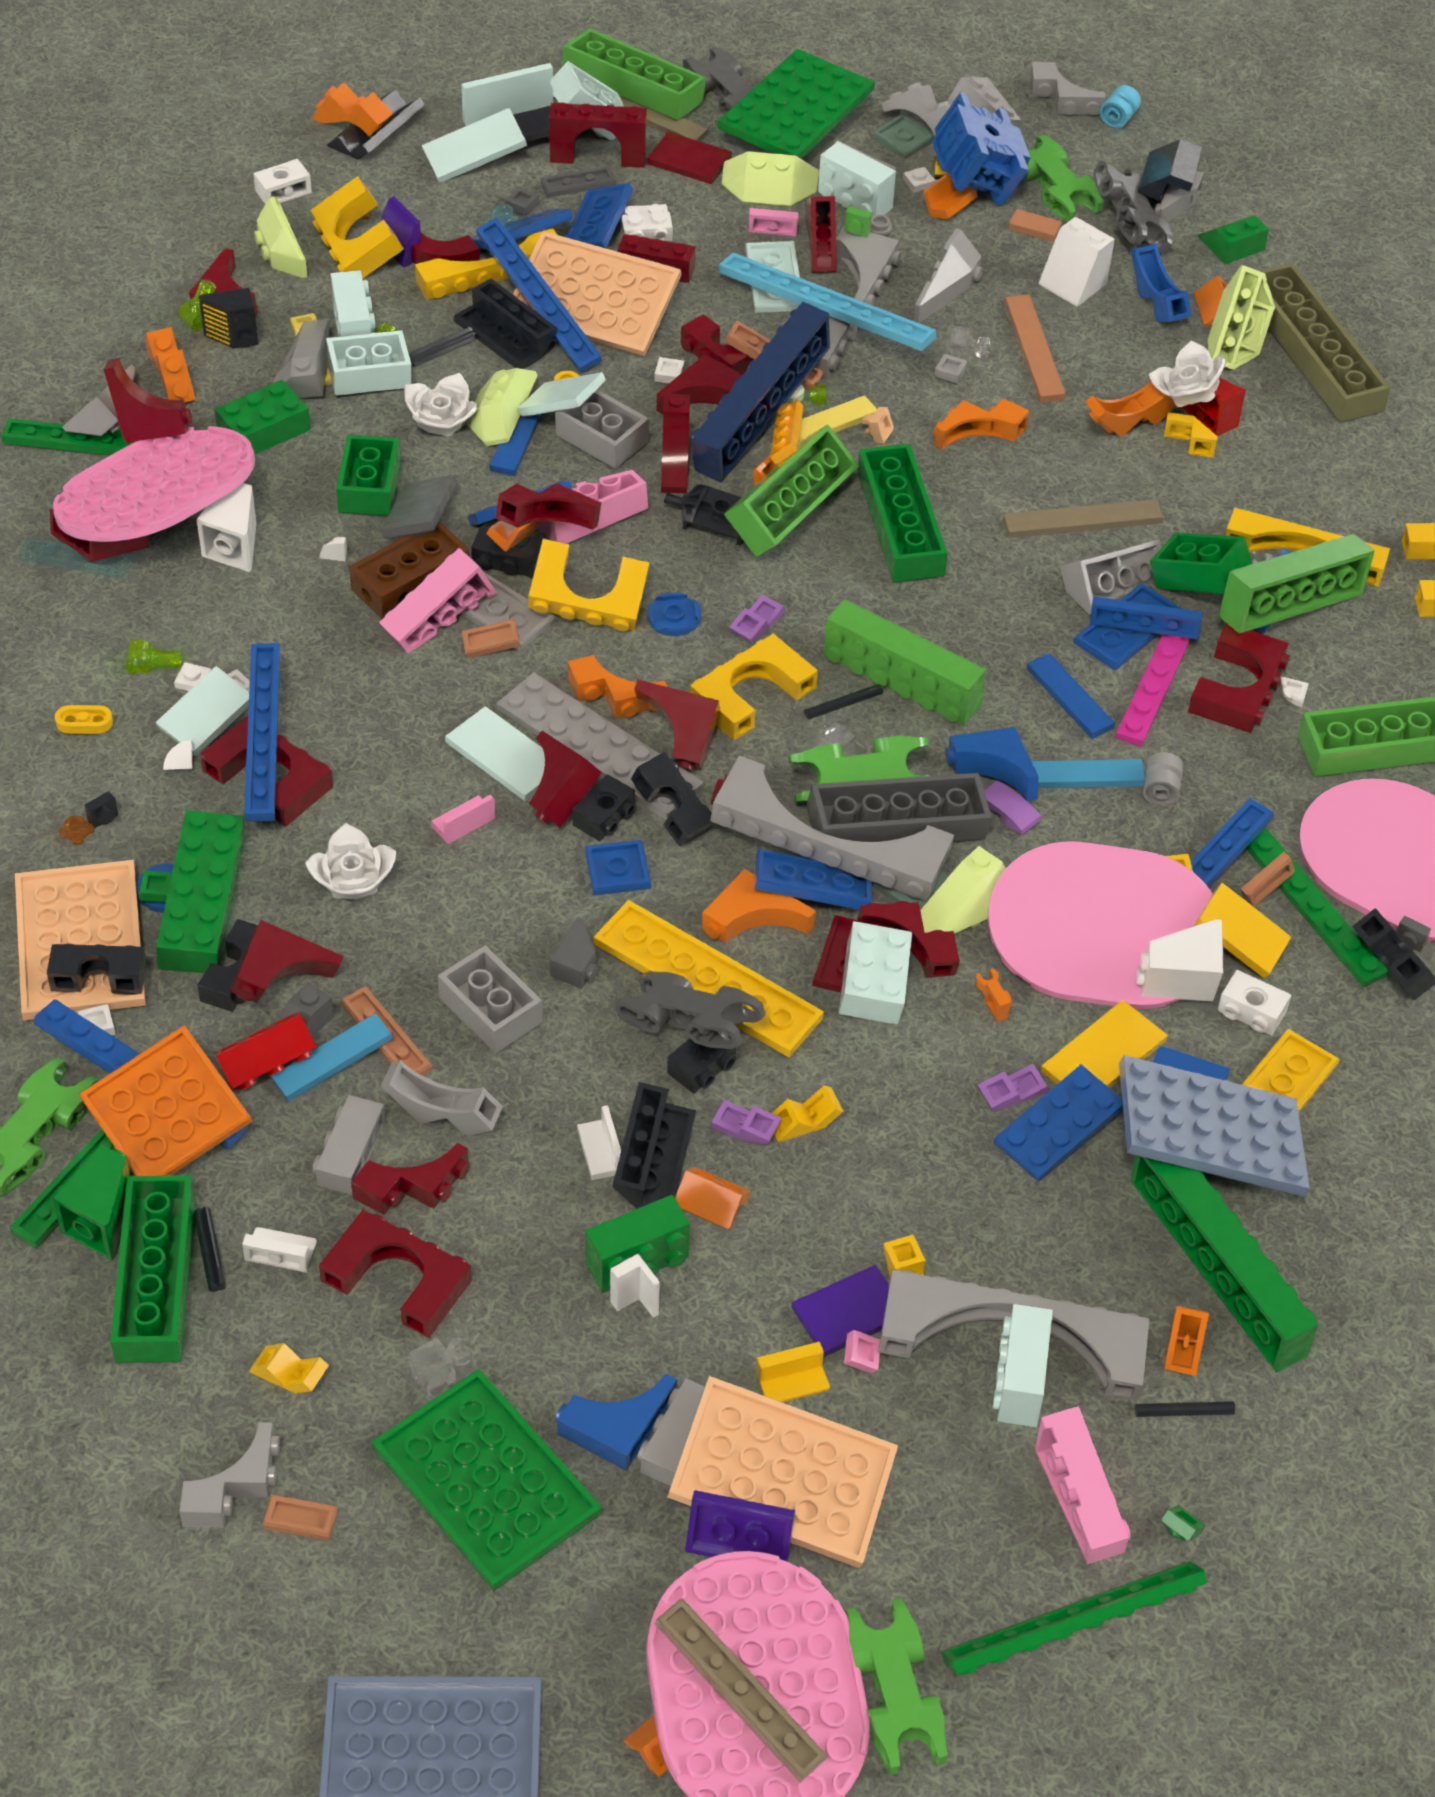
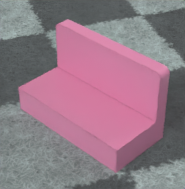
M750 208L748 232L797 236L798 212Z
M478 795L432 820V827L447 844H450L496 818L495 799L491 795L483 799Z

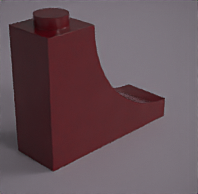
M812 196L805 203L806 228L808 229L810 241L811 272H836L835 196Z
M224 248L190 290L192 310L201 313L198 295L243 289L231 277L236 269L234 250ZM250 292L254 304L256 317L258 313V306L256 305L255 293Z
M705 354L657 393L656 411L663 414L664 394L690 395V404L708 403L719 405L723 395L728 394L733 388L736 379L743 375Z
M119 358L108 360L103 370L125 443L186 434L192 423V413L189 408H186L184 399H164L144 391L127 375Z
M664 394L661 493L687 494L690 395Z
M49 509L51 535L92 562L149 547L150 535L108 542L88 541L72 537L59 528L54 517V509Z
M637 679L634 688L636 697L660 710L673 728V760L679 768H683L687 772H693L694 769L701 771L720 713L719 700Z
M542 730L536 737V740L544 751V772L540 784L528 804L537 810L534 815L548 825L552 821L561 827L572 813V808L582 800L602 772L583 756Z
M260 920L251 936L230 992L237 994L243 1000L258 1003L265 990L274 982L294 974H316L333 978L344 956Z

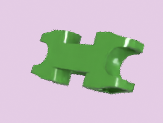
M1046 135L1036 136L1035 149H1028L1031 159L1027 165L1028 172L1023 181L1036 179L1041 186H1045L1046 188L1042 189L1043 202L1053 213L1066 222L1074 218L1076 212L1074 205L1087 206L1094 213L1103 211L1104 200L1099 194L1095 182L1088 175L1076 177L1068 169L1067 154L1057 142Z
M898 735L873 739L874 753L844 757L842 743L820 745L804 752L791 754L788 756L789 764L809 765L814 769L817 776L816 784L924 777L914 775L908 770L906 756L911 750L920 749L929 744L928 737ZM810 790L796 793L794 795V802L807 803Z
M56 1058L34 1072L26 1080L18 1093V1102L22 1106L3 1127L0 1125V1165H3L0 1170V1195H8L14 1188L29 1179L43 1163L45 1151L39 1146L41 1145L40 1140L45 1135L49 1136L58 1125L67 1130H73L84 1118L88 1108L79 1094L98 1082L99 1079L90 1076L75 1086H61L59 1082L65 1077L67 1068L64 1060Z
M902 1598L892 1599L891 1615L893 1623L884 1630H873L866 1626L856 1607L848 1608L845 1612L849 1620V1641L855 1665L861 1670V1675L872 1673L876 1689L880 1688L882 1699H879L881 1706L867 1708V1713L869 1715L873 1744L880 1754L889 1775L899 1774L900 1754L898 1746L908 1739L920 1740L925 1743L931 1750L936 1765L947 1763L948 1758L945 1739V1718L939 1698L936 1694L920 1697L911 1665L924 1662V1649L917 1624L910 1615Z

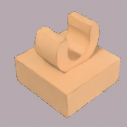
M878 407L874 414H866L861 421L862 424H869L865 433L871 434L873 440L880 444L885 443L894 429L888 407Z

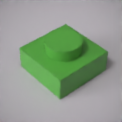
M849 206L845 212L844 231L867 238L871 230L872 212Z

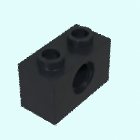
M607 774L572 808L573 826L598 841H601L606 835H612L616 831L619 822L624 817L629 818L634 813L636 808L635 789Z
M689 1038L668 1056L667 1073L695 1094L700 1088H708L719 1072L722 1070L727 1071L734 1065L736 1061V1047L732 1049L710 1048L699 1045Z

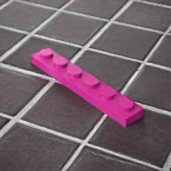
M1162 634L1116 732V739L1140 747L1143 746L1192 638Z

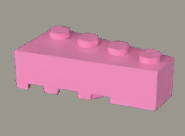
M633 470L601 477L598 483H586V481L576 483V488L572 490L602 503L598 526L591 530L567 522L542 521L538 528L550 540L567 544L648 509L647 484Z
M458 548L433 573H430L416 589L408 593L401 603L389 611L379 623L387 634L409 653L437 635L439 627L450 626L456 622V616L466 608L469 611L479 606L477 602L485 595L490 598L497 592L481 568Z
M1079 1406L1041 1417L1035 1451L1087 1564L1125 1553L1128 1540L1131 1537L1127 1522L1121 1518L1115 1497L1109 1487Z

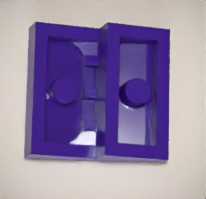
M393 196L389 198L385 206L381 221L384 220L404 248L393 258L405 268L412 265V245L420 243V221Z

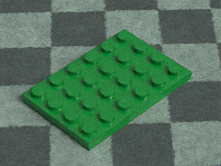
M796 49L718 120V129L774 154L793 155L802 159L875 90V81L803 50Z
M477 1369L371 1441L372 1449L493 1591L602 1514V1506L480 1369Z

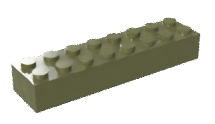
M1294 263L1260 270V272L1266 275V282L1275 305L1268 327L1339 422L1385 411L1391 387Z

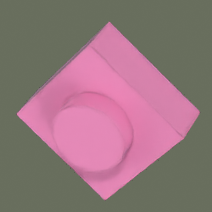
M856 1330L847 1333L844 1364L869 1373L878 1371L880 1339Z

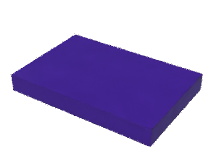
M875 1264L792 1302L791 1308L814 1343L820 1342L824 1352L823 1357H826L845 1348L847 1333L853 1330L869 1336L882 1330L889 1283Z
M694 1490L685 1552L708 1557L731 1552H762L780 1557L779 1559L788 1562L796 1510Z

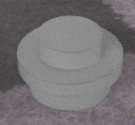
M878 214L871 218L870 232L882 236L888 235L891 232L892 224L887 216Z

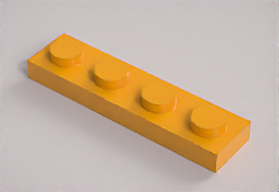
M798 399L791 404L789 402L785 403L777 411L770 458L776 465L797 451L804 408Z

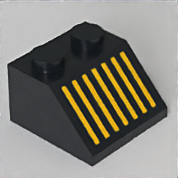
M249 288L198 295L205 337L233 349L259 345L255 309Z

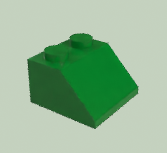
M1256 215L1198 234L1197 237L1226 265L1264 251L1269 228Z

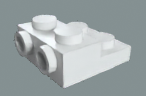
M666 204L625 207L620 217L622 236L623 234L663 241L673 240V226Z

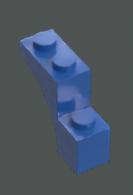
M1157 244L1131 249L1139 296L1141 298H1153L1157 321L1172 322L1191 317L1192 312L1188 291L1179 289L1169 278L1161 261Z

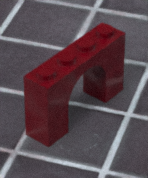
M564 102L551 103L549 114L550 163L574 164L575 138L577 135L590 128H601L611 132L619 140L621 145V167L645 168L647 108L567 104Z
M1226 623L1217 641L1214 658L1246 668L1255 675L1258 681L1247 687H1231L1200 677L1191 695L1188 713L1252 733L1255 725L1261 726L1266 711L1263 710V707L1269 708L1274 695L1271 689H1277L1282 678L1280 670L1286 671L1291 657V655L1286 654L1289 643L1251 630L1239 634Z
M248 716L200 754L203 772L222 785L246 767ZM278 735L277 763L286 767L289 772L276 784L275 820L286 827L332 789L333 780L332 771L327 764L317 761L304 749L297 748L283 735Z
M362 1209L319 1264L321 1282L348 1295L365 1272L377 1262L386 1259H403L413 1263L420 1269L423 1277L400 1308L401 1320L403 1325L430 1338L471 1283V1265L460 1256H452L442 1251L435 1243L425 1242L415 1237L408 1229L398 1228L388 1223L381 1215L371 1214Z

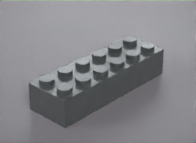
M979 773L812 784L807 802V810L813 829L836 838L860 842H882L904 838L925 830L927 825L954 834L953 841L980 840L986 838L992 819Z

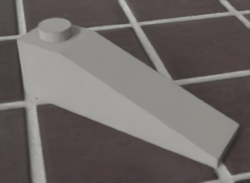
M329 319L303 322L273 383L283 380L299 398L323 396L327 360L326 338H329L330 327Z
M1160 539L1060 565L1066 592L1089 615L1091 614L1094 596L1117 599L1123 593L1127 595L1133 590L1132 586L1138 581L1145 582L1153 576L1150 560L1161 549Z

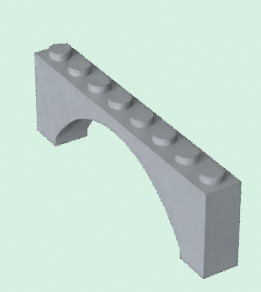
M843 226L836 238V257L840 258L848 266L857 282L858 291L854 299L872 306L874 305L875 295L881 294L884 280H889L892 275L893 265L898 266L900 262L899 240L872 232L866 238L845 232ZM834 317L829 318L830 349L815 366L824 371L822 377L827 378L831 370H836L839 356L845 355L849 339L854 340L857 332V326Z
M738 756L713 802L712 822L798 853L801 856L825 863L828 866L849 872L857 877L871 880L884 887L908 894L911 897L928 901L950 855L954 834L927 825L925 830L914 835L882 842L851 841L824 834L798 820L779 802L766 780L764 774L766 765Z
M892 1269L878 1353L910 1359L912 1351L936 1333L971 1321L1004 1320L1005 1316L1011 1317L1013 1304L1051 1309L1053 1312L1050 1335L1073 1349L1089 1365L1105 1387V1395L1138 1400L1143 1387L1150 1318L1140 1317L1134 1313L1124 1314L1108 1311L1103 1307L1077 1305L1071 1301L1045 1299L1034 1294L1014 1293L1003 1288L982 1287L972 1282L961 1283L947 1280L940 1276L919 1275L909 1270L898 1271Z

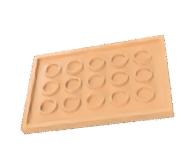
M542 231L529 259L590 341L644 357L681 277L680 269ZM516 287L513 295L531 308Z
M134 860L15 873L21 1013L23 1021L34 1019V1016L54 999L76 1013L80 1010L108 1004L109 1010L146 1006L144 984L142 994L111 993L108 976L99 973L90 975L84 980L81 992L50 991L47 977L52 944L132 945L141 947Z
M709 1376L667 1498L691 1506L694 1490L796 1510L791 1538L792 1544L860 1569L865 1559L898 1445Z

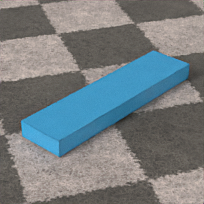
M1142 759L1032 761L1039 776L1038 788L1144 786L1145 782Z
M375 1013L311 1051L312 1055L299 1062H293L280 1072L271 1075L272 1081L289 1102L393 1039L392 1034Z

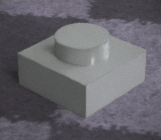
M944 354L935 368L934 377L958 384L967 369L968 361Z

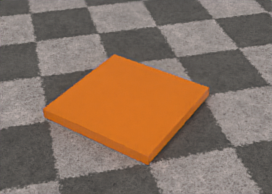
M185 1025L79 1094L113 1146L127 1157L128 1167L134 1176L173 1175L253 1122L248 1112Z

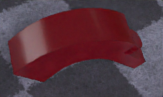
M420 230V243L412 245V263L419 264L438 258L462 262L479 261L480 248L469 235L449 241H438L425 236Z

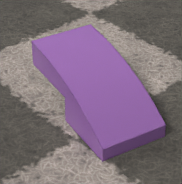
M761 595L750 610L743 609L730 625L729 630L753 642L785 613L784 606Z
M997 780L984 790L989 809L1000 814L1001 822L1021 835L1041 821V815L1021 795Z
M1034 1064L1009 1076L1004 1071L978 1084L979 1090L992 1111L1002 1110L1049 1092L1048 1086Z
M724 1099L711 1122L710 1128L743 1141L769 1144L782 1118L756 1106H753L751 1111Z

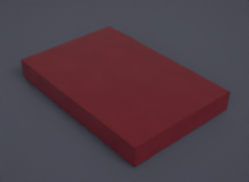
M667 132L648 156L647 164L713 184L722 172L724 162L732 158V151Z
M838 915L834 916L812 986L841 993L847 941L853 921L857 922L855 919Z

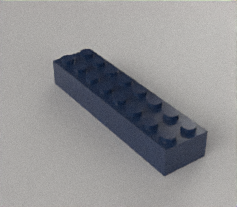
M802 302L796 310H792L786 323L780 326L773 339L763 346L756 360L750 362L747 371L742 377L736 379L730 392L723 395L717 408L707 415L704 424L693 432L691 437L693 446L692 459L694 460V470L720 483L730 474L778 414V409L790 399L830 349L828 312L805 302Z

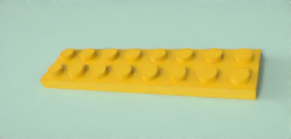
M630 900L593 937V944L642 973L653 971L678 974L688 979L694 990L715 994L722 986H729L754 996L762 1002L766 1015L758 1022H743L735 1026L788 1058L792 1056L823 1020L824 1011ZM742 1004L743 1007H746L749 1010L754 1011L752 1007H750L749 1005Z

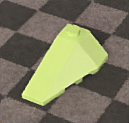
M980 846L969 854L920 910L925 933L933 930L954 931L955 934L969 927L973 928L980 925V922L987 920L992 891L1000 875L1006 869L1003 862Z

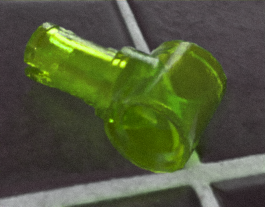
M200 280L194 298L184 302L178 311V317L197 333L199 332L198 330L203 328L198 295L213 293L216 285L208 280Z
M135 639L128 644L126 670L132 675L142 672L148 674L151 669H156V667L181 668L182 650H157V647H152V644L144 639Z

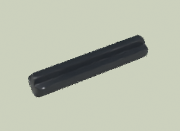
M467 327L409 352L411 365L416 367L475 341V332L471 327Z
M208 1207L197 1208L193 1214L208 1289L210 1292L221 1291L225 1289L226 1284L211 1210Z

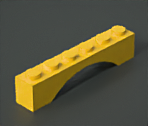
M553 228L544 231L557 235ZM542 231L530 234L519 245L528 259H530ZM438 258L415 264L416 283L426 300L441 298L444 295L456 292H464L467 289L475 288L490 278L496 282L510 280L495 258L466 262Z
M1238 508L1233 510L1225 535L1246 537L1249 552L1275 548L1298 551L1344 537ZM1365 542L1375 550L1366 584L1379 587L1390 548Z

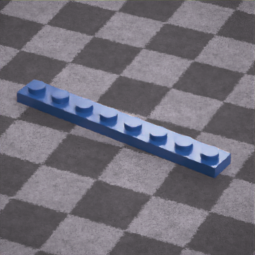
M496 217L477 228L476 232L481 241L531 308L557 327V333L554 338L578 371L582 374L602 362L600 353L500 220Z
M279 643L251 644L245 821H275L280 676Z
M56 999L34 1016V1025L108 1073H112L140 1054ZM248 1125L221 1142L220 1145L228 1150L247 1132Z

